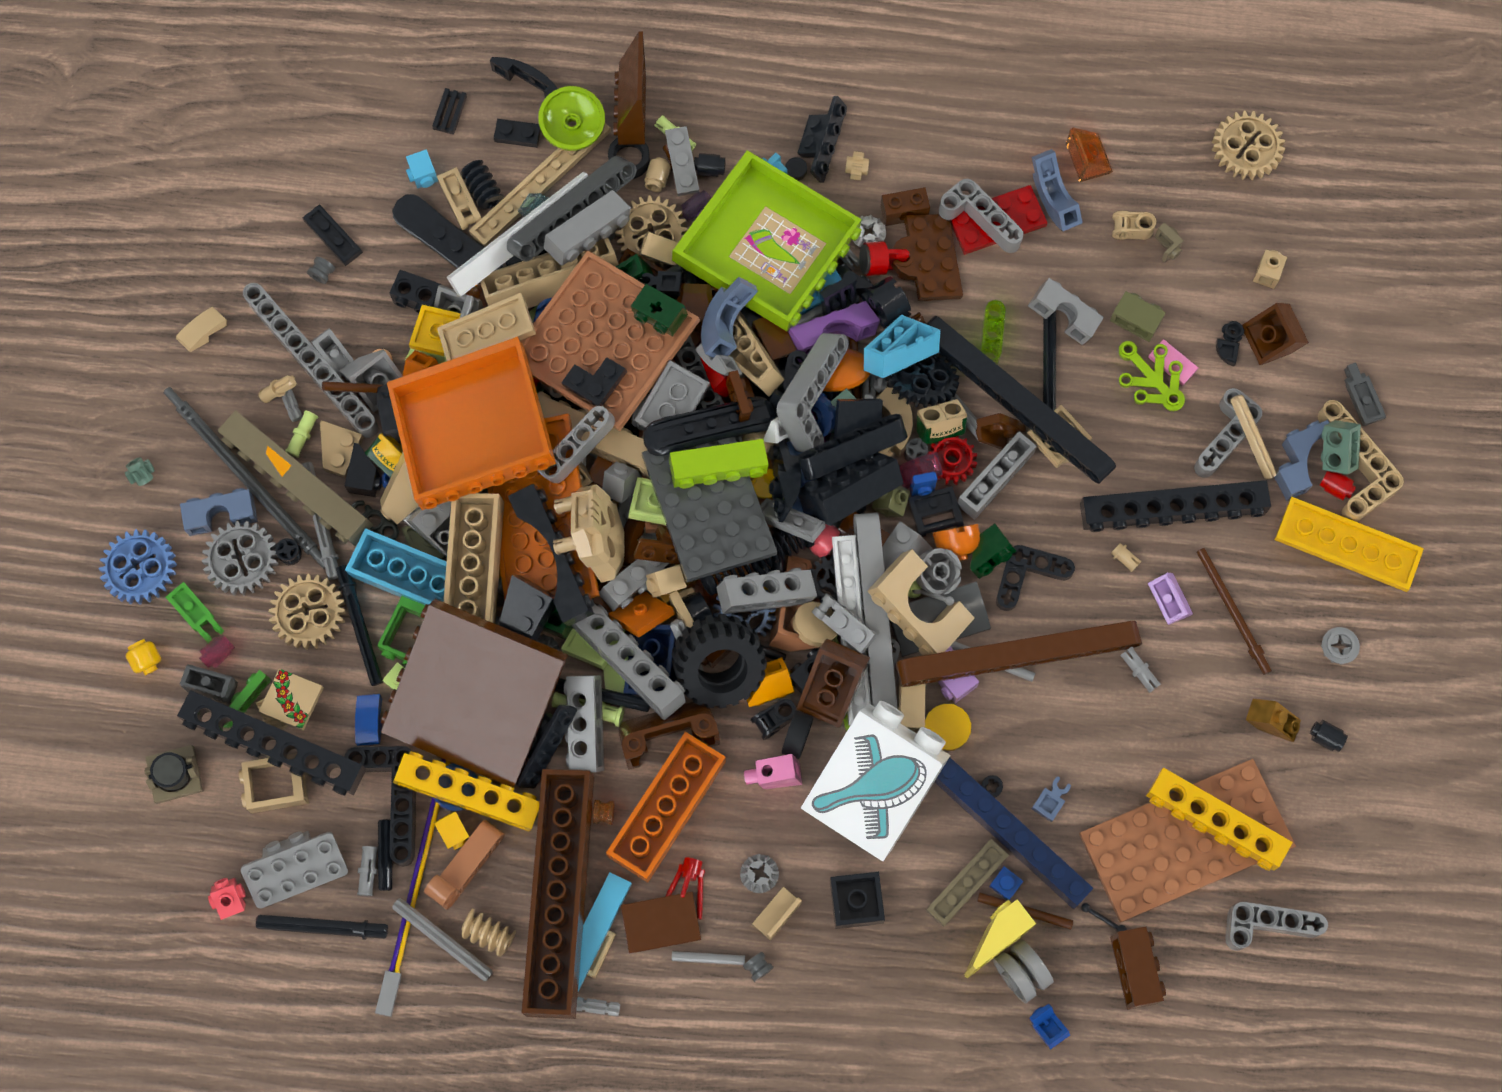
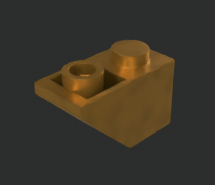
M1252 699L1246 721L1258 730L1291 742L1295 741L1300 729L1301 720L1277 701Z

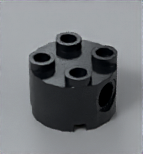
M891 276L865 289V292L861 294L863 302H867L879 318V324L884 329L892 324L900 315L911 316L909 301L902 288H896L893 285L897 281Z

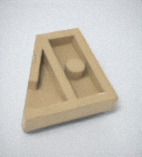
M321 420L323 469L346 478L354 443L360 445L363 435Z

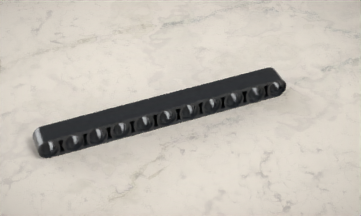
M934 316L926 323L940 330L938 353L942 357L945 356L948 362H952L954 367L1092 481L1100 484L1116 468L1112 458L938 316Z

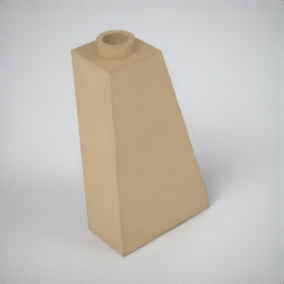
M648 232L645 235L639 255L673 267L676 263L672 261V251L678 242Z

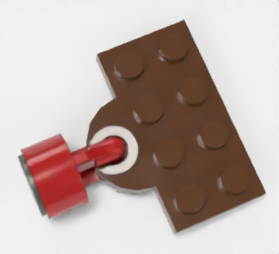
M939 214L906 215L904 222L907 237L898 240L892 249H888L884 241L864 242L861 246L859 262L861 271L865 276H883L888 271L894 270L901 279L915 280L918 301L952 300L963 297L950 220L943 219Z

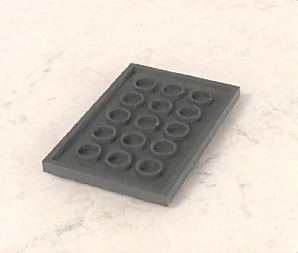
M731 437L694 446L684 450L737 443L735 437ZM648 450L642 452L644 464L686 582L777 555V549L749 476L741 477L739 480L732 482L720 480L712 485L701 483L694 484L693 487L686 489L674 488L669 465L670 454L655 456L650 454Z

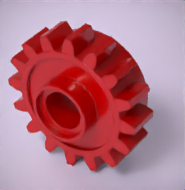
M959 436L943 439L937 442V445L931 444L930 449L932 451H928L927 458L930 459L927 461V467H932L930 472L938 474L937 481L943 478L945 479V485H948L950 480H953L954 485H957L959 479L966 482L967 475H973L974 471L972 468L977 466V462L973 460L977 458V453H972L974 445H968V439L962 440L959 439ZM953 456L958 461L951 463L947 460V457Z

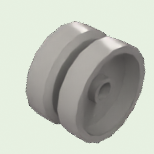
M1020 939L1010 947L1012 956L1003 952L993 960V963L1008 987L1026 1004L1037 996L1035 987L1045 990L1054 983V980L1036 952L1024 940Z

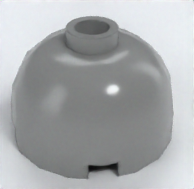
M936 548L927 550L919 556L928 566L916 579L921 589L938 595L949 594L956 589L961 581L959 576L960 569H962L957 555L951 550Z

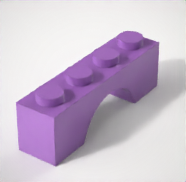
M864 301L859 304H852L848 308L839 311L835 310L823 317L813 318L809 322L796 324V326L789 329L788 333L796 347V351H803L808 355L822 333L844 334L857 342L875 335L880 320L867 302Z

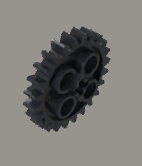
M938 353L885 377V381H888V388H893L892 394L899 393V400L905 398L907 399V405L914 402L916 408L919 404L927 408L928 404L931 406L937 405V403L942 404L945 401H951V398L955 397L959 386V375H956V368H951L952 362L945 363L946 357L938 358Z

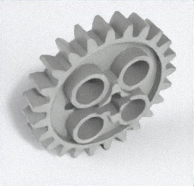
M236 521L235 527L227 523V530L225 531L219 527L220 534L218 536L211 534L214 541L206 542L210 549L202 551L208 557L203 559L202 563L207 565L203 570L206 574H210L207 577L209 581H215L213 585L217 589L222 586L221 590L224 593H227L230 589L234 596L238 590L243 596L246 594V589L255 593L254 586L256 585L263 589L261 582L263 580L270 582L267 575H275L276 572L272 569V566L279 565L273 559L278 557L276 551H273L277 545L275 542H272L274 538L271 534L266 535L267 530L265 528L259 530L257 523L251 527L248 521L244 523V526L239 521ZM234 540H237L238 549L243 554L242 560L247 568L248 576L244 575L243 566L238 561L239 555L234 547ZM253 540L251 546L243 547L245 541ZM225 548H231L228 555L221 556ZM260 560L258 567L250 568L253 561ZM237 568V574L233 577H229V572L232 569Z

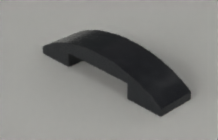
M492 57L490 59L493 72L508 81H511L514 75L543 91L545 98L558 89L546 75L526 63L504 57Z

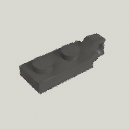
M1356 363L1347 365L1344 369L1347 377L1344 380L1345 386L1362 426L1384 420L1386 415L1370 377L1366 376L1365 373L1361 374Z

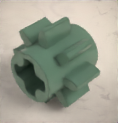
M139 457L126 465L128 471L125 472V476L131 484L136 482L138 486H142L153 479L151 473L155 470L149 459L143 461Z

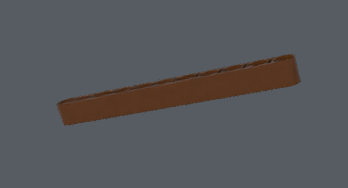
M1127 621L906 658L896 662L901 686L910 687L1127 650L1130 647L1135 648L1142 645V640L1137 622Z

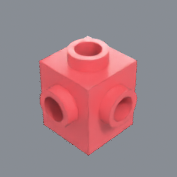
M223 878L216 881L214 886L211 887L208 900L213 910L217 909L222 920L245 910L246 903L244 897H246L243 885L241 883L237 884L235 878L230 880Z

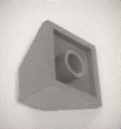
M385 350L358 357L340 371L348 383L387 384L389 381L402 377L401 372ZM356 392L372 412L378 410L377 393Z

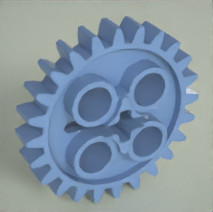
M135 529L133 536L126 531L124 539L116 536L118 543L109 542L112 549L103 550L107 558L100 559L105 564V566L99 568V571L104 573L100 579L103 582H107L104 587L107 590H111L110 594L112 596L118 595V599L121 602L126 599L129 604H132L135 599L141 605L143 598L150 603L151 595L153 594L160 598L158 591L161 589L167 592L164 586L165 583L173 584L169 576L176 575V572L171 569L177 566V563L171 560L176 557L173 552H169L172 547L169 544H165L166 540L163 537L158 539V535L155 532L150 535L147 530H144L141 535ZM146 547V552L142 555H138V551L141 548ZM126 560V565L123 568H118V564ZM155 565H159L158 570L150 574V569ZM135 578H139L137 585L130 587V582Z

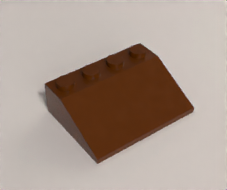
M639 31L619 61V71H615V85H618V88H614V101L618 102V105H614V119H618L617 122H613V134L618 136L619 145L645 144L646 66L643 31Z

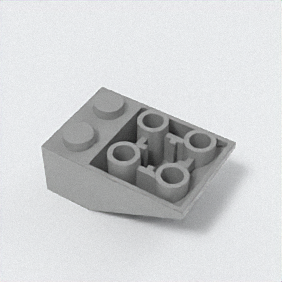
M451 501L439 504L433 509L422 510L419 507L406 521L447 558Z

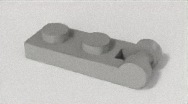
M826 593L822 598L823 602L819 607L816 606L812 613L863 654L877 637V634ZM830 607L835 610L831 617L826 614Z

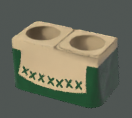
M958 399L917 410L916 431L921 440L926 444L960 436L966 432L967 413Z

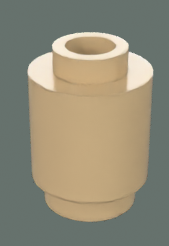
M657 157L650 160L644 178L645 187L648 190L661 192L662 188L666 186L671 166L666 159Z

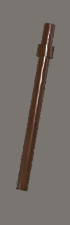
M1205 548L1198 550L1196 553L1249 648V655L1252 660L1255 659L1263 675L1270 673L1272 670L1263 655L1265 654L1261 645L1256 643Z

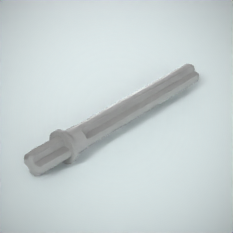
M312 462L301 464L316 476ZM315 513L313 521L322 557L320 560L324 561L328 579H338L336 568L338 567L337 560L339 556L335 553L330 531L318 522L321 517Z

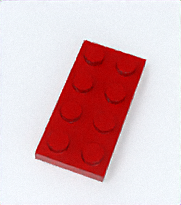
M1031 185L991 198L1022 229L1023 234L1047 226V220ZM982 206L977 207L979 210H986ZM965 211L950 220L964 255L997 244ZM992 222L996 226L1001 225L999 222Z

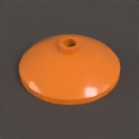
M847 349L823 391H843L846 388L851 389L863 383L870 375L869 372L864 371V354L853 349Z

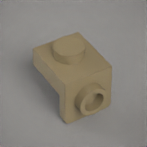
M1164 222L1158 228L1155 238L1167 248L1161 259L1165 263L1170 258L1174 260L1182 252L1180 248L1184 240L1179 236L1175 228L1168 226Z

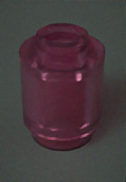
M222 634L219 637L213 638L199 651L202 654L199 659L208 668L210 666L216 668L232 654L231 651L235 647Z

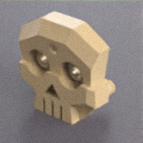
M596 484L581 487L576 492L571 493L570 497L554 500V508L557 514L571 511V536L553 541L555 553L559 555L576 550L579 559L587 568L591 567L601 583L614 580L624 562V529L617 506L611 501V497Z

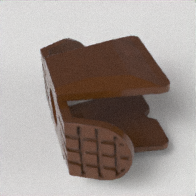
M683 283L681 284L680 296L669 297L685 305L686 310L699 317L700 322L693 331L701 334L705 313L718 289L708 284Z

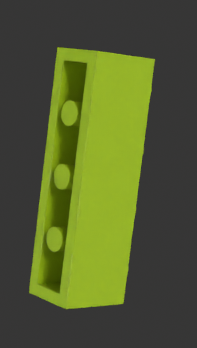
M763 439L670 452L669 456L674 488L680 487L682 489L701 483L712 485L720 480L732 482L747 476L758 478L767 473L769 465Z

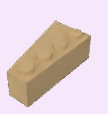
M739 312L733 325V337L737 348L729 356L733 357L742 374L770 397L785 379L744 315Z

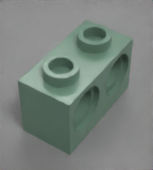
M1334 420L1324 426L1322 431V439L1324 440L1321 453L1322 470L1350 474L1359 469L1361 424Z

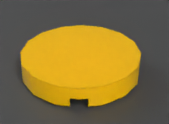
M941 704L934 707L925 719V728L935 732L945 740L946 743L942 748L943 751H953L960 748L967 742L971 734V722L968 714L954 704Z

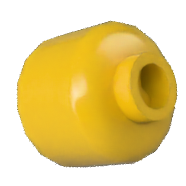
M142 639L127 647L129 651L125 657L134 673L143 672L146 676L158 669L156 665L160 663L161 656L153 642H146L145 639Z

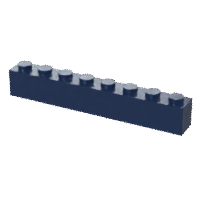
M949 757L934 782L1072 909H1075L1092 891L1093 887Z

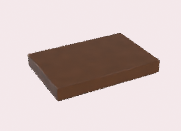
M687 892L684 898L680 894L621 905L629 954L701 940L693 892Z

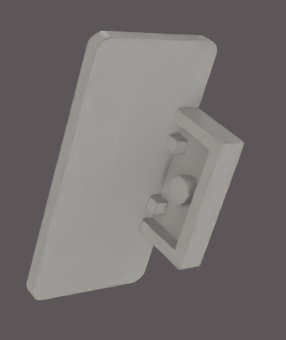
M309 831L293 833L288 839L281 842H270L263 848L262 858L244 864L241 867V874L254 903L260 909L343 877L348 873L347 865L331 832H326L311 838Z

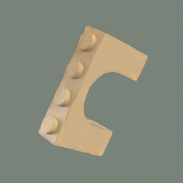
M911 549L901 553L867 592L872 596L873 602L885 610L888 618L903 630L904 636L917 645L919 652L923 656L945 652L974 620V616L960 601L954 602L952 606L947 605L932 623L923 622L912 613L908 603L909 589L928 566Z

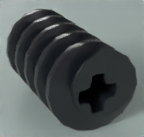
M475 160L464 166L461 171V177L465 180L466 186L469 187V191L473 194V199L477 201V206L480 209L493 208L505 197L503 194H499L501 192L500 188L495 187L497 182L492 179V173L488 172V166L483 165V160Z

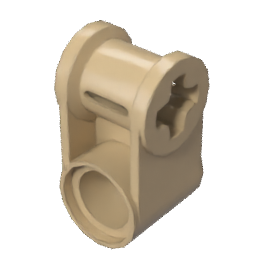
M1115 212L1112 215L1115 221V230L1112 232V237L1120 240L1149 239L1153 235L1156 218L1148 212ZM1140 224H1147L1149 228H1143Z

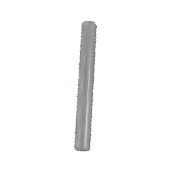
M399 898L392 906L393 910L483 981H487L493 972L489 967L403 899Z

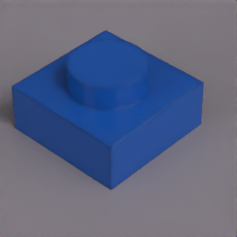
M1004 866L989 887L1004 899L1010 900L1023 883V880Z

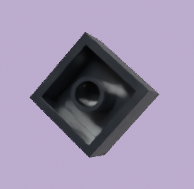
M879 871L830 877L835 929L884 924L885 915Z

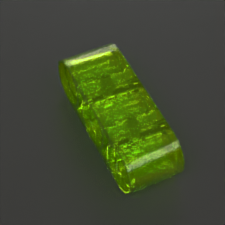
M992 300L986 305L983 316L980 351L984 354L993 353L996 357L991 360L998 365L1002 354L1006 308L1001 301ZM997 311L1000 315L992 316L989 312ZM995 332L998 336L990 337L987 333Z

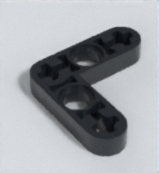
M1023 545L1014 546L1016 552L1006 561L996 597V604L1003 611H1010L1015 608L1026 571L1065 581L1072 577L1075 571L1074 563L1072 560ZM1017 552H1021L1022 557L1029 558L1030 554L1033 555V557L1031 559L1030 565H1027V559L1021 558L1019 562L1016 561V557L1013 555H1016ZM1039 557L1045 558L1048 566L1043 569L1038 568L1035 565V559ZM1052 560L1056 561L1054 566L1061 567L1065 564L1067 565L1066 568L1070 571L1062 574L1061 569L1054 567L1053 572L1049 571L1052 566ZM1011 572L1016 573L1019 576V582L1015 584L1009 583L1006 578L1007 574ZM1012 589L1010 600H1013V602H1009L1006 605L1001 597L1004 598L1007 590Z

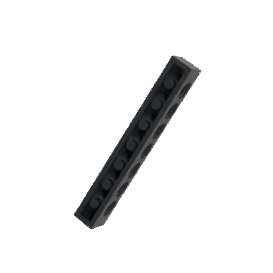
M1267 480L1083 497L1080 502L1083 530H1090V532H1100L1104 528L1112 527L1114 530H1123L1127 526L1134 525L1137 528H1145L1150 526V524L1159 523L1160 526H1168L1177 521H1182L1183 524H1190L1199 519L1212 522L1219 520L1221 517H1228V519L1234 520L1241 518L1243 515H1251V517L1255 518L1264 516L1271 508ZM1239 498H1246L1249 501V505L1242 504ZM1216 500H1223L1226 503V507L1219 506ZM1193 502H1200L1203 505V509H1197ZM1170 504H1177L1181 511H1174ZM1147 506H1154L1158 513L1149 512ZM1124 508L1133 509L1135 515H1127ZM1102 510H1108V511H1110L1111 514H1112V517H1110V518L1104 517V516L1102 515L1101 511H1102Z
M191 690L177 714L183 721L182 725L195 731L196 727L204 730V735L214 740L217 737L225 739L224 743L232 748L238 749L241 746L247 749V754L259 759L260 755L269 758L268 763L278 768L285 765L290 768V773L302 777L303 774L312 777L310 781L324 787L325 783L333 786L332 791L342 796H345L346 793L354 796L367 770L362 764ZM211 712V718L206 722H202L203 715ZM232 721V728L228 731H223L224 724ZM248 731H254L253 738L245 741V734ZM276 740L275 747L271 750H266L267 742ZM292 749H297L296 757L287 759L288 752ZM315 758L319 759L318 766L314 769H309V762ZM334 768L341 769L338 777L330 778V772Z

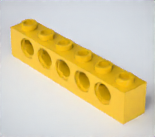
M410 751L409 754H403L393 781L394 784L528 832L532 829L540 802L536 800L537 797L526 792H523V795L514 792V788L501 784L500 787L492 785V780L482 776H478L477 779L468 776V771L460 768H455V770L445 768L446 764L438 760H432L431 763L423 760L424 756L416 752ZM425 768L429 773V777L425 780L418 779L416 770ZM440 777H449L452 783L449 788L441 787L439 785ZM463 785H471L474 788V794L472 796H465L461 790ZM488 792L494 793L497 797V802L493 805L486 803L484 795ZM508 801H516L519 804V811L516 813L510 812L507 808Z
M1164 767L1159 771L1146 794V797L1150 798V802L1159 808L1164 806L1172 811L1171 815L1182 821L1184 819L1193 823L1192 827L1202 833L1207 831L1215 836V841L1225 846L1227 844L1236 848V853L1245 858L1251 857L1258 861L1257 865L1265 870L1270 871L1271 869L1276 870L1279 868L1293 843ZM1169 792H1178L1180 801L1175 802L1171 800ZM1191 803H1197L1201 807V814L1192 812ZM1214 815L1222 819V827L1214 825L1212 821ZM1234 828H1240L1244 832V839H1238L1234 835ZM1256 840H1260L1265 844V852H1261L1256 848Z

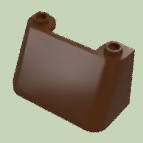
M690 702L683 704L665 720L654 712L624 721L619 727V737L628 770L640 767L639 761L644 753H648L646 741L691 729L693 736L704 740L709 747L720 745L719 731L711 709L705 707L704 703L698 705Z

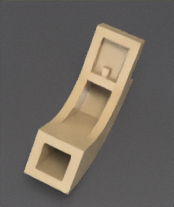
M887 387L876 399L880 398L883 400L882 413L885 416L900 414L902 416L908 437L905 441L884 449L879 453L889 457H893L895 453L900 457L906 449V444L910 441L913 416L910 405L906 404L907 399L899 400V393L892 394L893 388Z

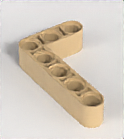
M1336 400L1327 401L1318 413L1320 423L1326 420L1329 423L1338 420L1358 424L1344 406ZM1326 410L1332 411L1335 417L1329 416ZM1362 428L1360 429V446L1364 448L1365 452L1359 451V470L1371 484L1352 497L1342 508V516L1355 522L1360 521L1394 496L1404 483L1400 472ZM1371 463H1376L1380 470L1374 469ZM1386 480L1391 481L1395 488L1389 487ZM1368 493L1374 494L1377 501L1371 500ZM1350 506L1358 508L1359 514L1352 512Z

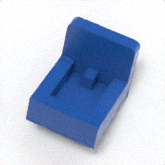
M1050 1004L1039 1007L1030 1016L1033 1029L1050 1050L1070 1036L1068 1029L1055 1015Z

